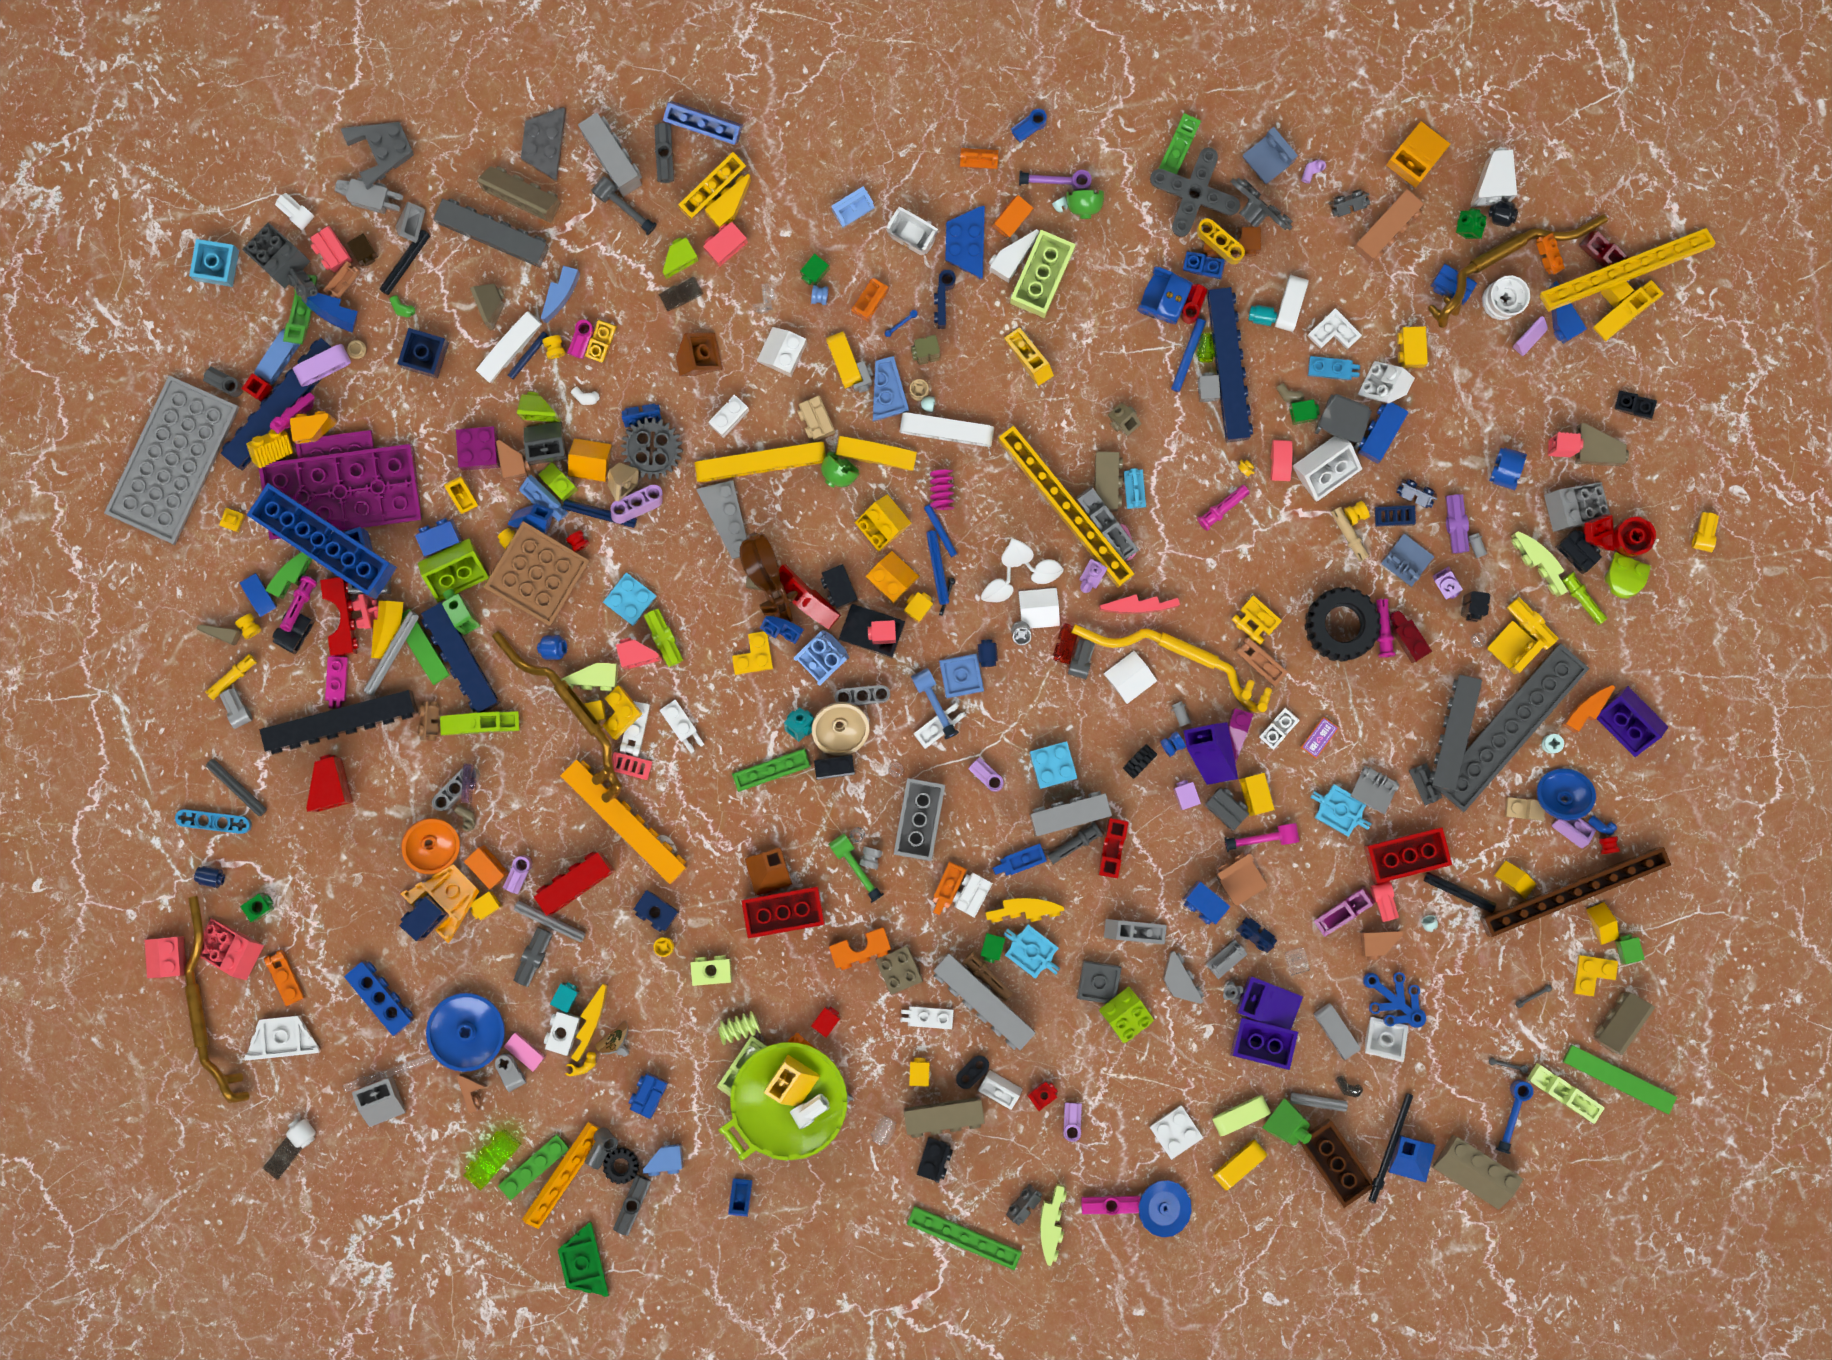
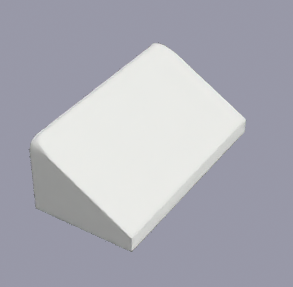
M989 1070L978 1091L1012 1110L1021 1095L1022 1088Z

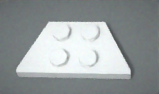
M300 1016L261 1019L258 1021L256 1032L251 1039V1045L244 1060L320 1053L321 1051Z

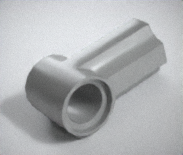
M236 688L228 689L220 694V698L228 712L227 718L234 729L253 720L250 711L243 704Z

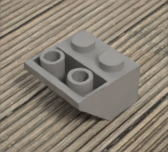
M393 1076L352 1092L358 1111L369 1127L406 1113Z

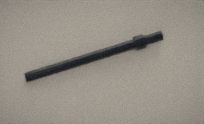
M1406 1093L1377 1177L1373 1179L1371 1185L1373 1188L1368 1199L1370 1203L1376 1204L1379 1192L1383 1190L1384 1178L1413 1099L1411 1094Z

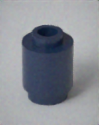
M992 639L981 640V644H977L981 667L996 666L998 661L997 643H993Z
M207 866L198 867L195 871L194 881L198 882L199 885L219 888L225 882V874H223L222 869Z

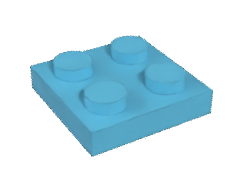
M626 572L603 603L634 626L657 596Z

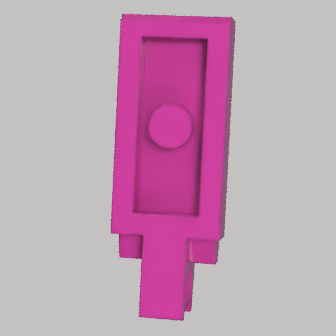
M310 392L304 397L301 396L294 406L288 407L283 412L281 417L273 419L270 423V428L277 432V434L285 428H290V418H296L295 415L309 412L313 408L315 396Z

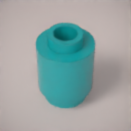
M1257 304L1256 306L1251 305L1248 321H1252L1254 324L1271 326V323L1276 322L1277 312H1274L1273 307Z

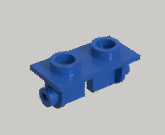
M655 403L643 405V412H639V407L625 408L622 411V420L625 428L631 427V424L638 426V420L645 423V417L648 418L649 422H652L653 417L656 418V422H659L662 418L660 405Z

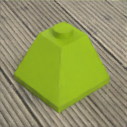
M527 392V395H521L517 414L522 420L561 422L559 416L539 396V393Z

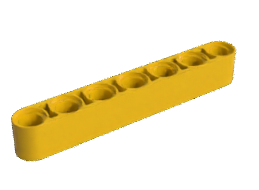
M814 442L697 461L694 463L697 482H708L820 464L823 462L826 452L824 442Z

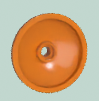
M426 818L414 823L404 834L401 843L402 856L407 865L414 871L422 874H436L450 867L457 858L460 848L459 837L455 829L448 822L438 818ZM426 840H431L430 844H425Z

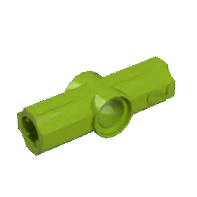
M656 609L645 614L644 617L652 632V638L658 650L661 651L668 667L684 661L676 646L674 635L669 626L667 627L661 611Z

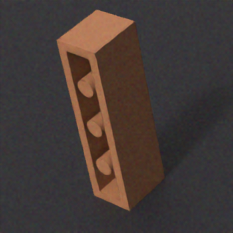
M1406 189L1360 239L1354 249L1369 263L1374 259L1378 261L1385 253L1383 249L1387 245L1391 247L1397 240L1395 236L1399 232L1403 234L1410 226L1408 222L1411 218L1416 220L1423 212L1421 207L1424 203Z

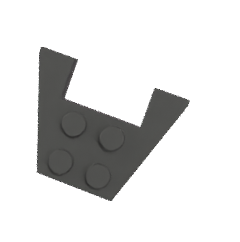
M400 122L341 128L348 146L367 139L378 164L375 167L359 172L367 190L373 187L372 184L378 179L381 181L385 178V174L391 169L398 168L414 156Z

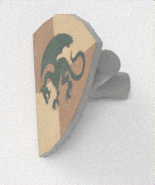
M624 1021L595 1045L599 1053L612 1054L617 1052L618 1055L623 1057L629 1054V1051L623 1045L628 1034L627 1022Z

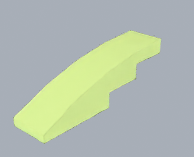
M1536 1063L1527 1078L1532 1084L1593 1124L1596 1123L1604 1110V1107L1538 1063Z

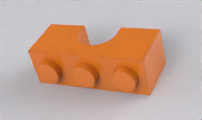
M884 927L865 933L868 944L863 951L851 949L848 940L830 945L829 949L836 969L840 967L842 971L851 968V963L859 961V964L868 962L870 957L876 954L878 958L888 955V950H891V946Z

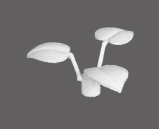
M1012 538L1001 557L1002 563L1007 566L1006 581L1000 578L990 582L982 592L981 599L986 602H1001L1012 595L1013 586L1009 584L1011 567L1026 564L1030 571L1034 572L1031 575V579L1037 584H1047L1056 580L1063 573L1064 568L1059 562L1052 559L1043 560L1036 565V568H1033L1029 564L1034 556L1032 549L1025 543Z

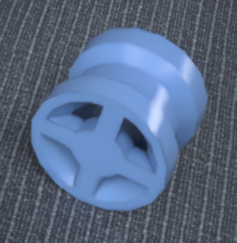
M813 285L811 304L821 303L822 305H827L829 287L819 288L817 285Z

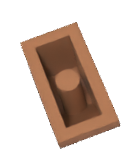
M497 440L496 445L503 478L507 481L528 476L530 465L526 462L525 457L502 441Z
M1403 931L1361 933L1362 956H1368V960H1379V956H1385L1403 936Z

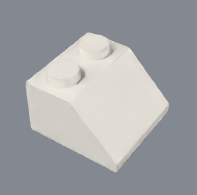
M772 327L757 362L792 377L807 345V340L790 331Z

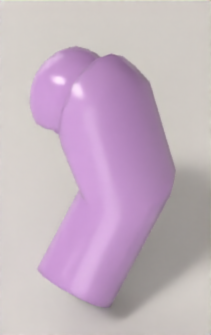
M1315 160L1308 163L1301 181L1310 183L1313 174L1321 172L1326 168L1325 161Z

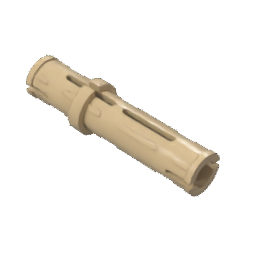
M1342 507L1332 511V516L1349 543L1347 544L1348 547L1352 548L1358 562L1368 558L1370 555H1368L1361 543L1363 540L1357 536Z

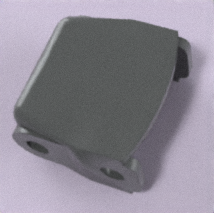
M1331 394L1319 419L1315 434L1318 435L1322 428L1338 438L1355 442L1353 448L1357 450L1365 434L1372 410L1364 404L1339 394Z

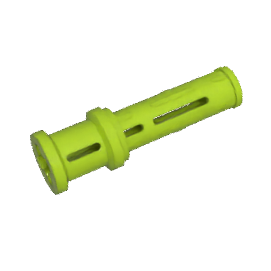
M1573 571L1564 577L1562 582L1571 592V597H1576L1598 626L1607 620V617L1588 595L1586 586L1579 582L1575 576L1576 573Z

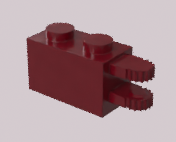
M1394 611V613L1390 614V621H1392L1391 623L1395 627L1391 632L1411 663L1417 662L1432 652L1412 619L1408 621L1400 611Z

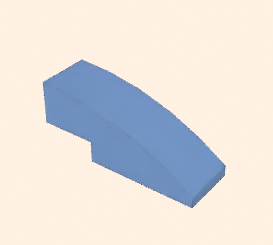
M563 266L558 284L550 283L541 315L544 323H548L554 318L571 297L580 276L578 269Z

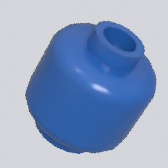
M546 635L538 643L537 650L545 660H559L567 653V642L560 635Z

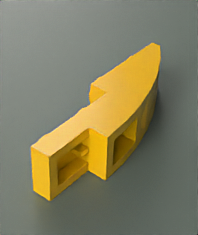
M1650 280L1607 314L1593 329L1606 342L1661 298L1664 293Z
M1016 898L1002 900L1004 908L985 912L987 920H991V923L1003 921L1002 917L1010 915V919L1021 917V912H1024L1026 919L1034 922L1042 920L1043 915L1049 914L1050 918L1060 916V912L1064 911V907L1040 899Z

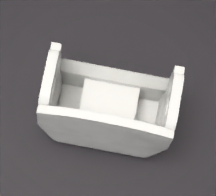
M901 207L895 211L886 227L888 234L893 240L919 255L927 254L934 244L935 236L938 233L937 228Z

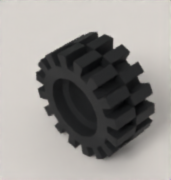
M1145 744L1127 762L1123 769L1134 779L1157 756V753L1148 744Z
M621 1147L613 1150L604 1159L603 1172L606 1174V1178H609L610 1182H615L616 1184L630 1182L639 1170L638 1157L628 1148L624 1149ZM619 1158L625 1159L628 1162L629 1167L625 1173H618L614 1169V1162Z

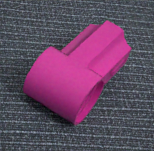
M580 320L576 323L575 333L567 354L584 359L590 338L595 331L589 321ZM583 325L589 326V331L586 334L580 332Z

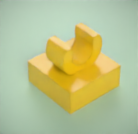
M225 508L219 526L239 533L245 515Z

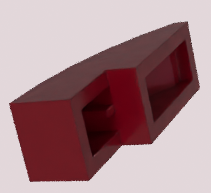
M1598 231L1589 232L1579 245L1580 248L1604 268L1629 258L1615 243H1610Z

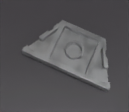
M565 108L525 121L521 159L554 181H557Z

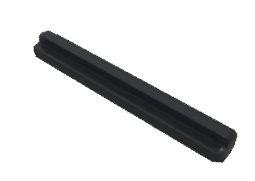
M420 230L417 242L410 244L381 285V292L386 295L391 293L429 239L430 235L428 232Z
M1427 872L1424 877V882L1490 913H1493L1496 908V903L1430 872Z

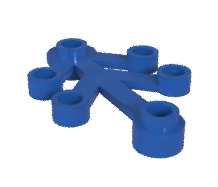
M1397 972L1392 977L1395 983L1396 995L1379 982V977L1375 973L1364 975L1363 984L1365 987L1375 988L1392 1002L1370 1003L1368 1009L1372 1014L1390 1010H1401L1406 1014L1396 1017L1386 1015L1383 1019L1386 1026L1391 1027L1395 1024L1409 1023L1410 1026L1419 1028L1425 1024L1426 1014L1419 1008V986L1410 985L1407 991L1411 996V1008L1405 1004L1403 986L1405 975L1403 973ZM1398 974L1402 976L1400 982L1396 980ZM1370 977L1375 979L1374 984L1369 983ZM1412 987L1417 989L1416 994L1411 993ZM1374 1004L1378 1006V1010L1376 1012L1372 1011V1006ZM1416 1014L1420 1016V1020L1418 1022L1414 1020V1016ZM1388 1017H1392L1393 1022L1391 1024L1387 1023Z

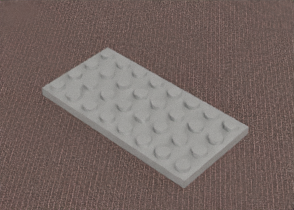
M169 375L104 514L176 545L240 407Z

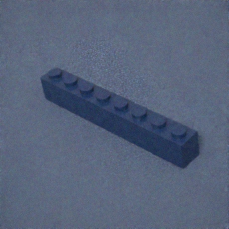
M1231 287L1211 289L1207 292L1216 371L1217 375H1219L1220 403L1225 442L1245 441L1250 439V435H1253V426L1248 420V416L1251 415L1250 405H1246L1248 388L1244 386L1243 379L1246 378L1245 367L1241 366L1243 350L1242 348L1239 349L1238 341H1241V333L1236 327V323L1239 321L1238 312L1234 311L1236 295L1235 292L1232 293Z
M322 338L315 340L310 346V351L306 355H302L297 363L299 364L331 348V346ZM290 369L286 373L284 381L281 384L278 383L273 388L271 396L261 402L258 411L253 412L248 417V422L245 426L240 427L235 432V437L223 446V451L220 454L243 471L252 461L246 443L252 441L256 436H263L269 433L272 429L270 428V423L273 419L281 417L288 407L294 406L301 396L304 397L311 392L322 379L302 387L293 369Z

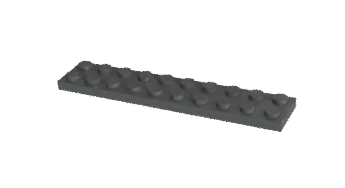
M1561 643L1558 644L1465 750L1455 794L1441 790L1438 791L1459 810L1465 812L1590 668Z

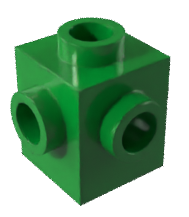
M1470 208L1469 211H1461L1457 221L1456 233L1465 239H1482L1487 217L1481 214L1480 210Z

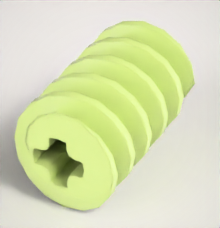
M752 1011L749 1013V1018L743 1013L742 1020L735 1016V1022H732L728 1018L727 1025L721 1020L720 1027H718L723 1045H726V1039L730 1043H733L734 1037L738 1041L741 1040V1034L748 1038V1032L755 1036L756 1029L761 1034L757 1018Z

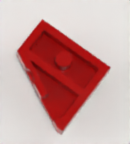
M1605 514L1584 523L1586 542L1606 551L1615 550L1612 514Z

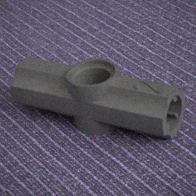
M658 123L654 125L657 182L670 183L674 181L671 124ZM662 150L669 151L668 155L664 157L659 154Z
M537 927L530 944L523 952L520 960L522 962L513 981L529 987L536 970L539 969L544 960L546 948L553 935L551 932Z
M640 1175L635 1176L614 1225V1231L629 1236L652 1182L651 1180ZM628 1201H635L637 1203V1209H629L627 1205Z

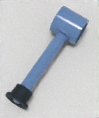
M926 668L912 675L911 678L918 692L925 691L943 726L944 738L949 739L959 733L958 730H955L953 724L950 725L932 690L936 682L930 670Z

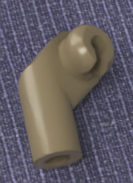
M1284 383L1276 387L1283 400L1287 403H1297L1304 399V394L1301 391H1289Z
M458 804L454 812L463 817L462 828L464 831L469 832L476 825L474 813Z

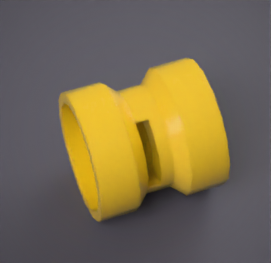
M560 335L549 336L542 340L544 347L547 348V359L560 358L566 354L561 346L562 339Z
M1362 500L1357 502L1355 506H1349L1344 509V513L1352 526L1357 524L1359 520H1365L1370 517L1369 511Z
M251 613L244 615L235 622L236 626L242 629V635L245 640L261 632L260 626L255 624V618Z
M668 937L659 938L654 943V951L658 956L666 957L674 951V943Z

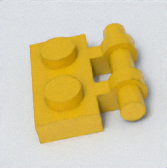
M1254 595L1240 609L1245 614L1243 619L1237 614L1231 619L1239 630L1242 629L1249 635L1252 641L1257 642L1259 645L1265 640L1260 636V633L1264 631L1269 636L1282 621ZM1249 620L1258 626L1255 631L1247 624Z

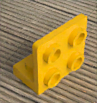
M1511 621L1487 647V650L1515 675L1527 666L1545 644L1541 640L1535 641L1514 621Z

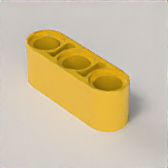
M1206 218L1200 221L1197 227L1198 237L1228 263L1235 265L1241 262L1245 254L1244 247L1213 220ZM1204 225L1209 226L1211 232L1205 233L1201 227ZM1217 238H1222V239H1224V240H1225V244H1224V245H1219V244H1217L1216 239H1217ZM1230 251H1238L1240 257L1234 258Z
M844 331L826 337L844 388L846 389L863 382Z
M1254 1139L1223 1164L1213 1174V1177L1227 1191L1263 1161L1268 1154Z

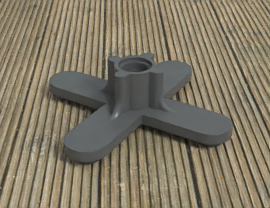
M1204 148L1200 152L1190 179L1163 169L1154 170L1150 176V183L1153 187L1182 198L1172 224V231L1178 237H1185L1189 234L1200 205L1229 216L1235 215L1240 209V201L1236 197L1208 187L1218 160V153L1213 148ZM1195 191L1198 193L1199 197L1192 198L1189 195V192Z
M1239 177L1237 180L1232 178L1230 182L1249 199L1239 214L1254 227H1258L1266 217L1270 216L1284 230H1291L1293 228L1291 225L1293 221L1287 215H1281L1282 212L1274 205L1268 206L1259 198L1261 194L1255 188H1252V185L1247 180H1241Z

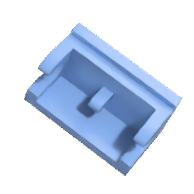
M864 186L831 206L832 212L842 228L875 208Z

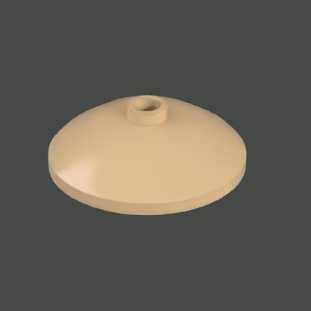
M846 702L833 703L825 706L816 714L812 723V737L815 744L825 753L835 756L848 755L860 749L866 742L869 735V722L865 713L859 707Z

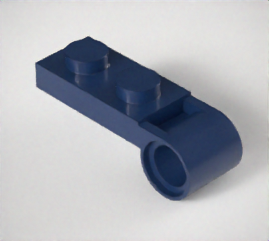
M943 270L939 274L938 293H934V305H938V312H934V323H938V329H946L945 291L953 289L956 283V276L951 270ZM949 276L953 281L950 284H945L942 282V278Z

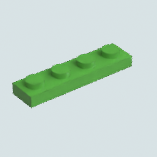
M557 1134L498 1187L511 1201L565 1154L570 1147Z

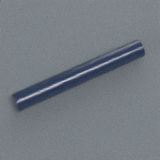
M543 331L509 372L508 376L514 380L543 344L542 340L549 337L547 333Z

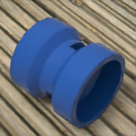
M1177 731L1171 734L1170 738H1164L1160 741L1169 757L1173 756L1177 750L1186 748L1183 739Z

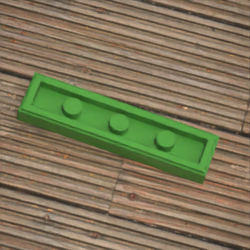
M804 748L733 773L732 776L737 790L740 792L809 768L811 765Z

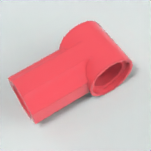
M1387 881L1370 886L1373 900L1377 903L1382 922L1399 918L1393 899L1394 891L1391 882Z

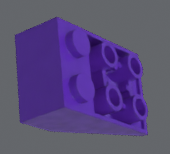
M1228 722L1183 730L1187 750L1206 785L1238 779Z
M1248 976L1244 992L1240 997V1002L1235 1012L1265 1024L1291 1030L1303 996Z

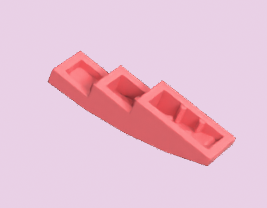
M1136 594L1100 605L1099 610L1118 614H1142L1176 608L1180 606L1178 598L1159 603L1157 596L1139 601Z

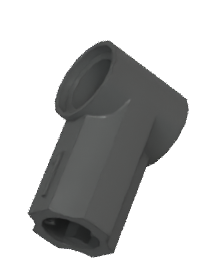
M211 366L204 373V382L227 393L231 397H238L243 393L241 389L243 387L242 383L234 377H230ZM235 383V388L229 391V386Z
M1079 639L1075 656L1071 660L1068 675L1087 679L1095 643Z
M600 1128L595 1132V1143L584 1161L593 1169L599 1170L607 1154L615 1150L618 1145V1140L607 1128Z

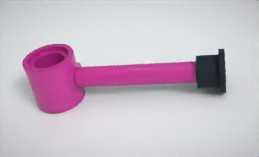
M1297 823L1277 826L1278 832L1240 839H1227V837H1224L1226 851L1229 852V850L1237 849L1236 847L1274 840H1280L1281 845L1300 842Z

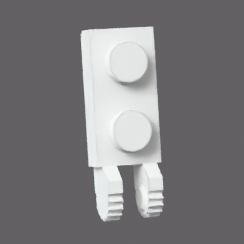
M676 700L660 710L677 737L684 743L690 753L694 752L693 746L687 740L691 735L694 736L698 745H704L697 734L696 728Z
M957 702L944 711L950 725L953 724L954 727L956 723L966 716L965 712H963L954 720L949 718L948 714L958 708ZM938 716L914 733V736L925 749L944 735L943 726Z

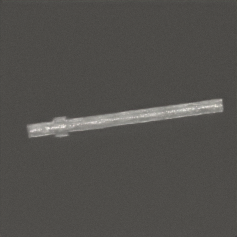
M430 1054L367 1077L364 1075L358 1077L355 1081L344 1084L343 1090L347 1092L356 1088L362 1089L370 1083L436 1061V1059Z

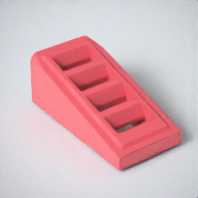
M618 752L613 753L612 762L615 772L648 780L652 761ZM619 757L622 758L620 769L616 768ZM627 759H629L630 763L628 766V770L625 771V764ZM634 761L638 762L635 773L632 772ZM642 763L645 764L643 775L639 774Z

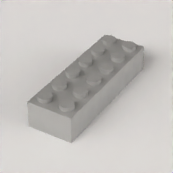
M949 952L933 969L935 972L933 976L941 984L945 981L949 985L948 990L955 997L960 995L964 999L962 1003L970 1010L974 1008L978 1012L976 1014L977 1017L985 1024L987 1021L993 1025L991 1029L999 1037L1003 1034L1007 1038L1005 1042L1013 1050L1016 1048L1021 1050L1036 1034L1029 1025Z

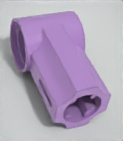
M980 757L969 767V770L992 792H998L1003 788L1004 781L1002 777ZM998 778L1000 780L999 787L992 788L990 780Z
M522 855L514 859L512 868L503 886L504 889L519 894L526 876L532 868L530 857ZM520 859L525 860L527 863V867L524 870L518 866Z
M1065 1103L1064 1128L1062 1132L1064 1138L1071 1142H1075L1081 1137V1103ZM1070 1127H1074L1077 1130V1135L1074 1138L1067 1136V1130Z

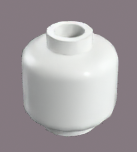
M296 1119L288 1125L290 1129L287 1131L286 1136L295 1147H302L303 1149L315 1140L316 1131L307 1120L299 1121Z

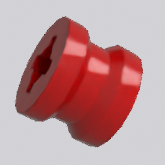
M582 530L576 531L566 538L567 543L572 545L574 552H578L590 544L588 539L584 538Z
M1618 836L1598 839L1602 846L1601 854L1620 852V847L1617 846Z

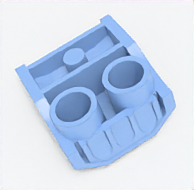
M822 630L794 659L804 666L818 681L817 684L820 686L849 659V655L833 635Z

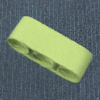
M1259 1095L1214 1116L1212 1120L1221 1137L1271 1114L1263 1095Z

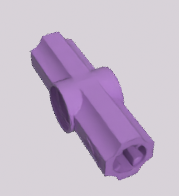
M1463 494L1446 496L1447 532L1450 533L1452 554L1469 552L1467 535L1469 521L1467 515H1465Z

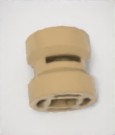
M916 379L910 384V395L914 400L922 401L923 398L928 396L929 388L926 381Z

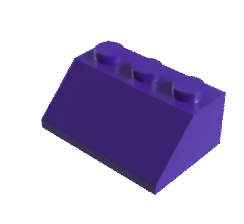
M1626 686L1603 707L1597 717V720L1634 757L1662 738L1668 729V726L1629 686Z
M1241 1018L1234 1035L1230 1056L1290 1070L1298 1032Z

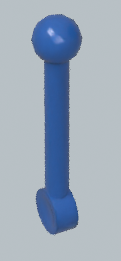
M912 310L910 315L892 329L886 330L885 336L890 337L895 330L908 320L916 318L918 315L917 311Z

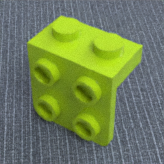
M1127 987L1099 1009V1012L1123 1043L1133 1039L1134 1036L1154 1021L1144 1004L1130 987Z

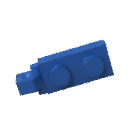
M1037 844L1004 857L1000 860L1001 865L992 869L995 875L1005 872L1007 876L1047 862L1041 844Z

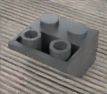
M562 422L524 427V449L526 462L529 465L567 459Z

